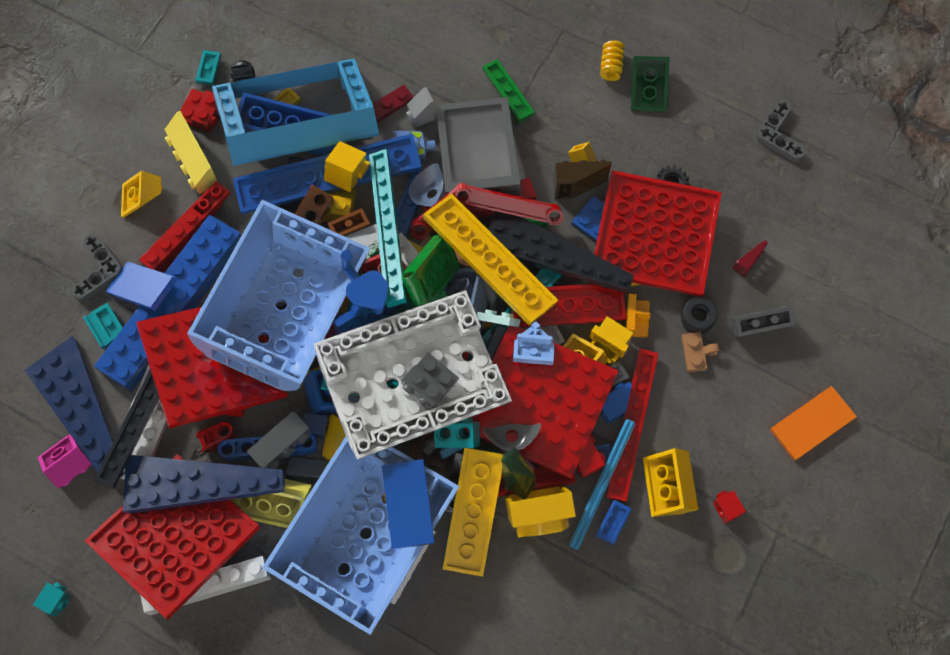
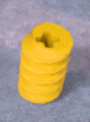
M608 41L602 47L600 76L604 80L616 81L620 79V74L623 71L625 48L624 43L620 41Z

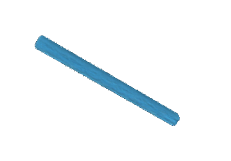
M626 419L569 542V546L576 550L579 549L635 427V422Z

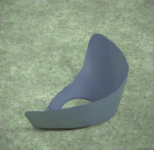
M438 163L424 169L411 182L409 195L416 204L432 207L438 201L444 184ZM431 190H437V194L435 197H427V194Z

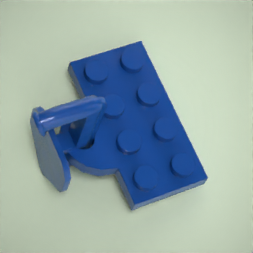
M349 250L341 252L342 269L351 280L346 286V295L353 305L349 312L339 314L333 321L335 336L374 323L405 304L388 308L385 304L388 283L382 274L377 271H369L359 276L350 262L352 253Z

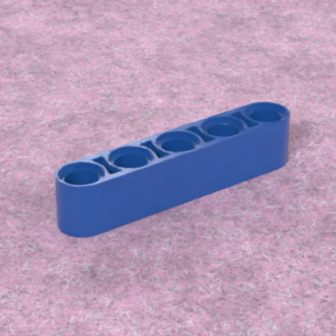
M310 434L308 439L313 441L310 447H304L303 444H299L294 448L295 451L290 456L315 453L318 449V442L314 435ZM263 437L224 440L218 445V453L227 462L253 460L248 453H244V449L249 445H255ZM227 448H233L232 453L224 455Z

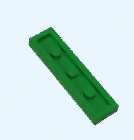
M498 59L482 66L483 72L500 97H508L509 110L518 123L534 116V110Z

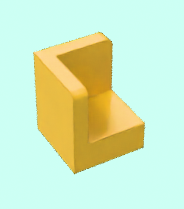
M590 142L576 145L568 152L571 162L581 160L588 162L597 161Z

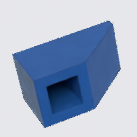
M630 382L625 385L624 383L618 384L614 387V391L608 394L600 412L607 426L624 416L632 387Z

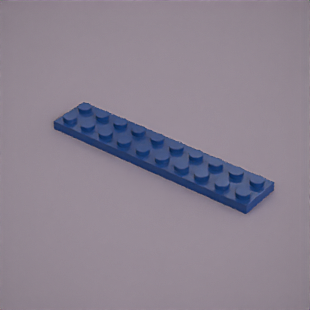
M413 133L356 147V149L366 153V161L369 162V154L387 149L390 157L392 177L422 169ZM330 154L233 178L241 214L255 212L261 200L275 206L302 200L312 184L326 193L342 190V188L324 181L325 160ZM369 167L362 179L358 178L355 186L372 182L371 167Z

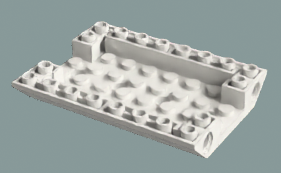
M466 290L313 344L321 372L348 443L357 460L512 401L497 364H492L479 332L481 325ZM427 352L459 377L456 384L433 409L423 407L418 402L419 398L414 394L410 395L404 391L401 384L405 375L414 365L419 363ZM464 352L471 353L473 360L469 362L463 360L462 354ZM390 379L396 380L398 387L390 389L387 386V381ZM351 393H357L360 396V400L357 403H351L348 400V396Z

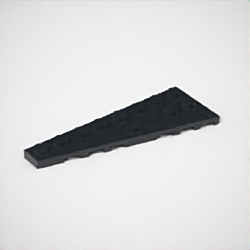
M494 212L488 230L521 263L629 294L634 277L633 274L523 217Z

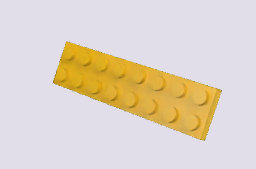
M452 193L423 214V219L529 326L558 302V299Z

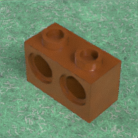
M312 184L295 215L305 219L307 211H314L315 217L310 221L321 225L324 220L322 216L324 211H329L334 202L332 201L333 196ZM322 194L324 202L318 205L314 201L315 196Z

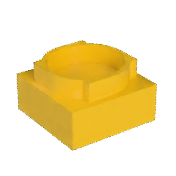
M564 485L504 496L508 520L513 528H516L518 538L562 532L570 527L568 518L576 517L572 492Z

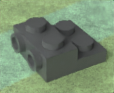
M427 352L419 363L414 365L405 375L401 384L404 391L410 395L414 394L419 398L418 402L423 407L433 409L456 384L459 377Z

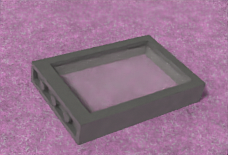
M508 97L436 105L446 195L460 183L513 196L521 195ZM466 191L458 193L460 197H465L468 194Z

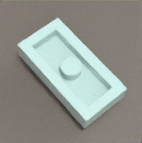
M487 309L485 313L477 312L478 320L519 327L520 319L513 318L514 314L502 312V315L498 316L497 311Z

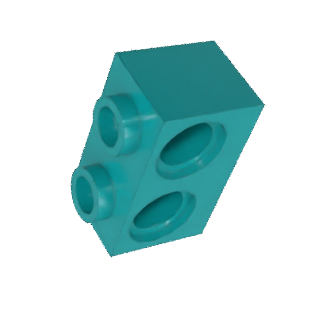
M467 418L435 430V448H475L480 446L479 421ZM446 427L450 430L449 438L444 432ZM465 427L470 431L468 438L464 435Z

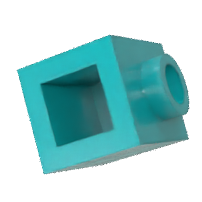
M47 582L33 605L49 615L57 617L60 611L67 607L71 595L65 592L67 588L56 582L53 585Z

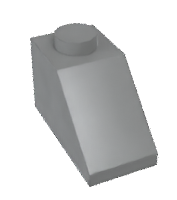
M425 87L407 104L408 112H406V116L409 122H413L415 128L435 120L434 101Z

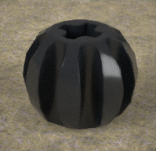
M238 61L231 66L230 73L233 82L255 78V70L250 62Z

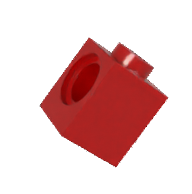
M725 490L716 495L717 499L713 502V505L724 524L742 516L746 512L734 490L729 493Z

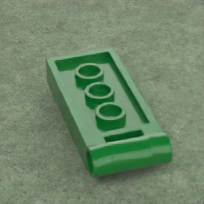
M440 235L432 237L401 276L414 308L434 302L461 267L454 249Z

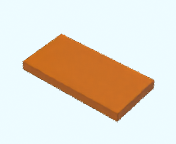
M830 386L770 428V431L790 457L796 461L857 416L837 391Z

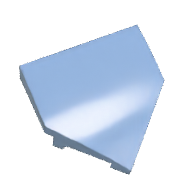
M534 322L529 329L517 335V339L514 342L513 362L553 365V337L548 336L540 328V325Z

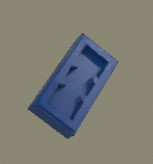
M613 500L596 537L614 546L632 509Z

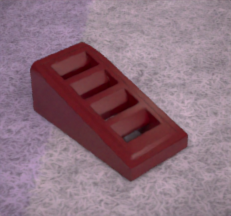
M764 240L737 260L732 269L746 277L764 252L768 242Z

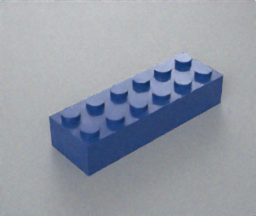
M244 92L238 107L245 133L331 116V114ZM336 145L304 152L324 156L330 154Z

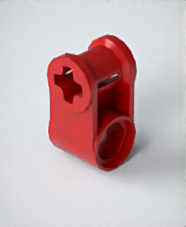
M223 421L200 430L195 435L202 445V453L207 454L217 450L218 445L222 441L236 439L237 432L231 424ZM225 429H230L228 435L222 436V432Z

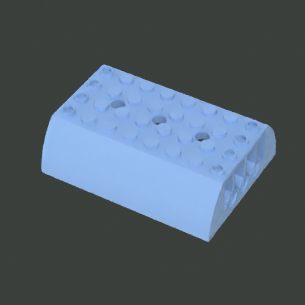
M261 200L189 329L188 337L210 359L282 391H295L300 388L316 357L313 344L325 339L346 297V286L351 282L342 269L341 252L349 250L352 253L350 262L358 273L370 248ZM299 269L304 272V275L296 277L293 275V272ZM284 302L287 307L279 310L276 308V304ZM261 335H267L269 341L267 343H260L258 338Z
M345 437L262 568L371 635L424 547L422 545L392 550L387 505L382 502V497L385 494L382 465L415 460L393 447L357 460L347 437ZM424 466L432 527L434 530L459 486ZM365 528L372 530V535L369 539L361 537V531ZM342 564L350 566V571L346 575L339 573V567Z

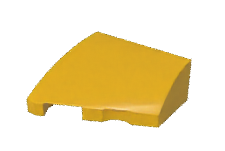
M333 414L329 418L322 457L328 461L332 459L346 437L340 419Z

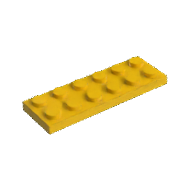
M464 448L458 481L459 488L456 492L443 564L444 570L483 577L505 454Z

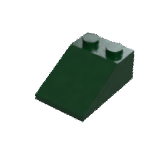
M633 56L631 110L667 112L670 57Z

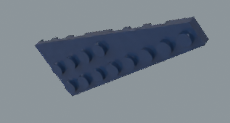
M71 336L25 369V372L98 472L113 443V438L110 435L96 391L88 375L89 372L84 364L78 342Z
M131 455L125 467L123 512L130 514L285 492V472L280 469Z

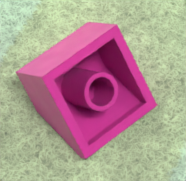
M70 434L38 457L43 473L58 489L68 485L75 476L87 471L91 465Z

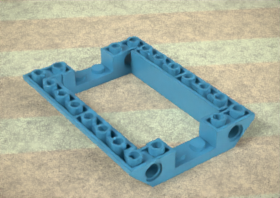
M355 58L212 86L213 96L222 121L233 166L336 145L339 141L345 143L379 135L374 107ZM339 73L342 89L347 91L352 111L245 133L235 98H241L243 92L256 95L339 78Z

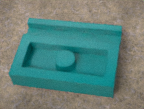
M108 303L90 312V315L83 317L102 349L111 344L123 328Z

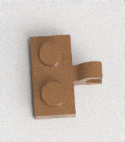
M701 332L682 334L681 340L687 373L706 371L705 356L717 355L719 351L718 344L703 346Z

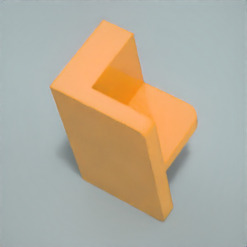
M629 294L626 304L627 320L625 328L633 332L632 337L647 338L651 316L649 312L650 302L636 300L637 294Z

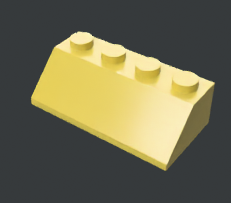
M178 111L165 128L168 135L165 139L169 147H174L175 150L172 152L176 160H181L183 163L180 167L184 175L188 174L190 176L188 182L192 190L196 188L198 193L201 194L207 191L217 179L181 111Z
M285 479V492L231 499L230 501L253 521L288 528L311 492V484Z

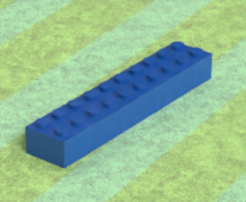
M209 215L165 272V274L173 276L177 281L158 308L153 311L139 306L94 367L107 378L132 392L143 378L149 365L136 322L194 309L222 272L241 238V233Z

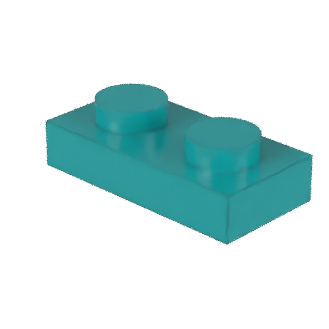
M203 50L195 78L196 84L214 86L222 57L221 52Z

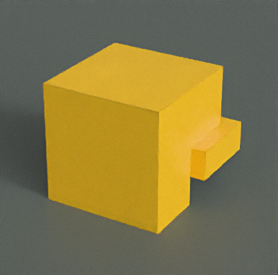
M339 141L325 160L324 181L351 192L357 184L358 178L362 179L370 167V162L366 161V153Z
M606 317L600 327L595 325L592 329L590 338L593 340L591 344L604 350L607 363L612 365L626 354L633 332L611 318Z

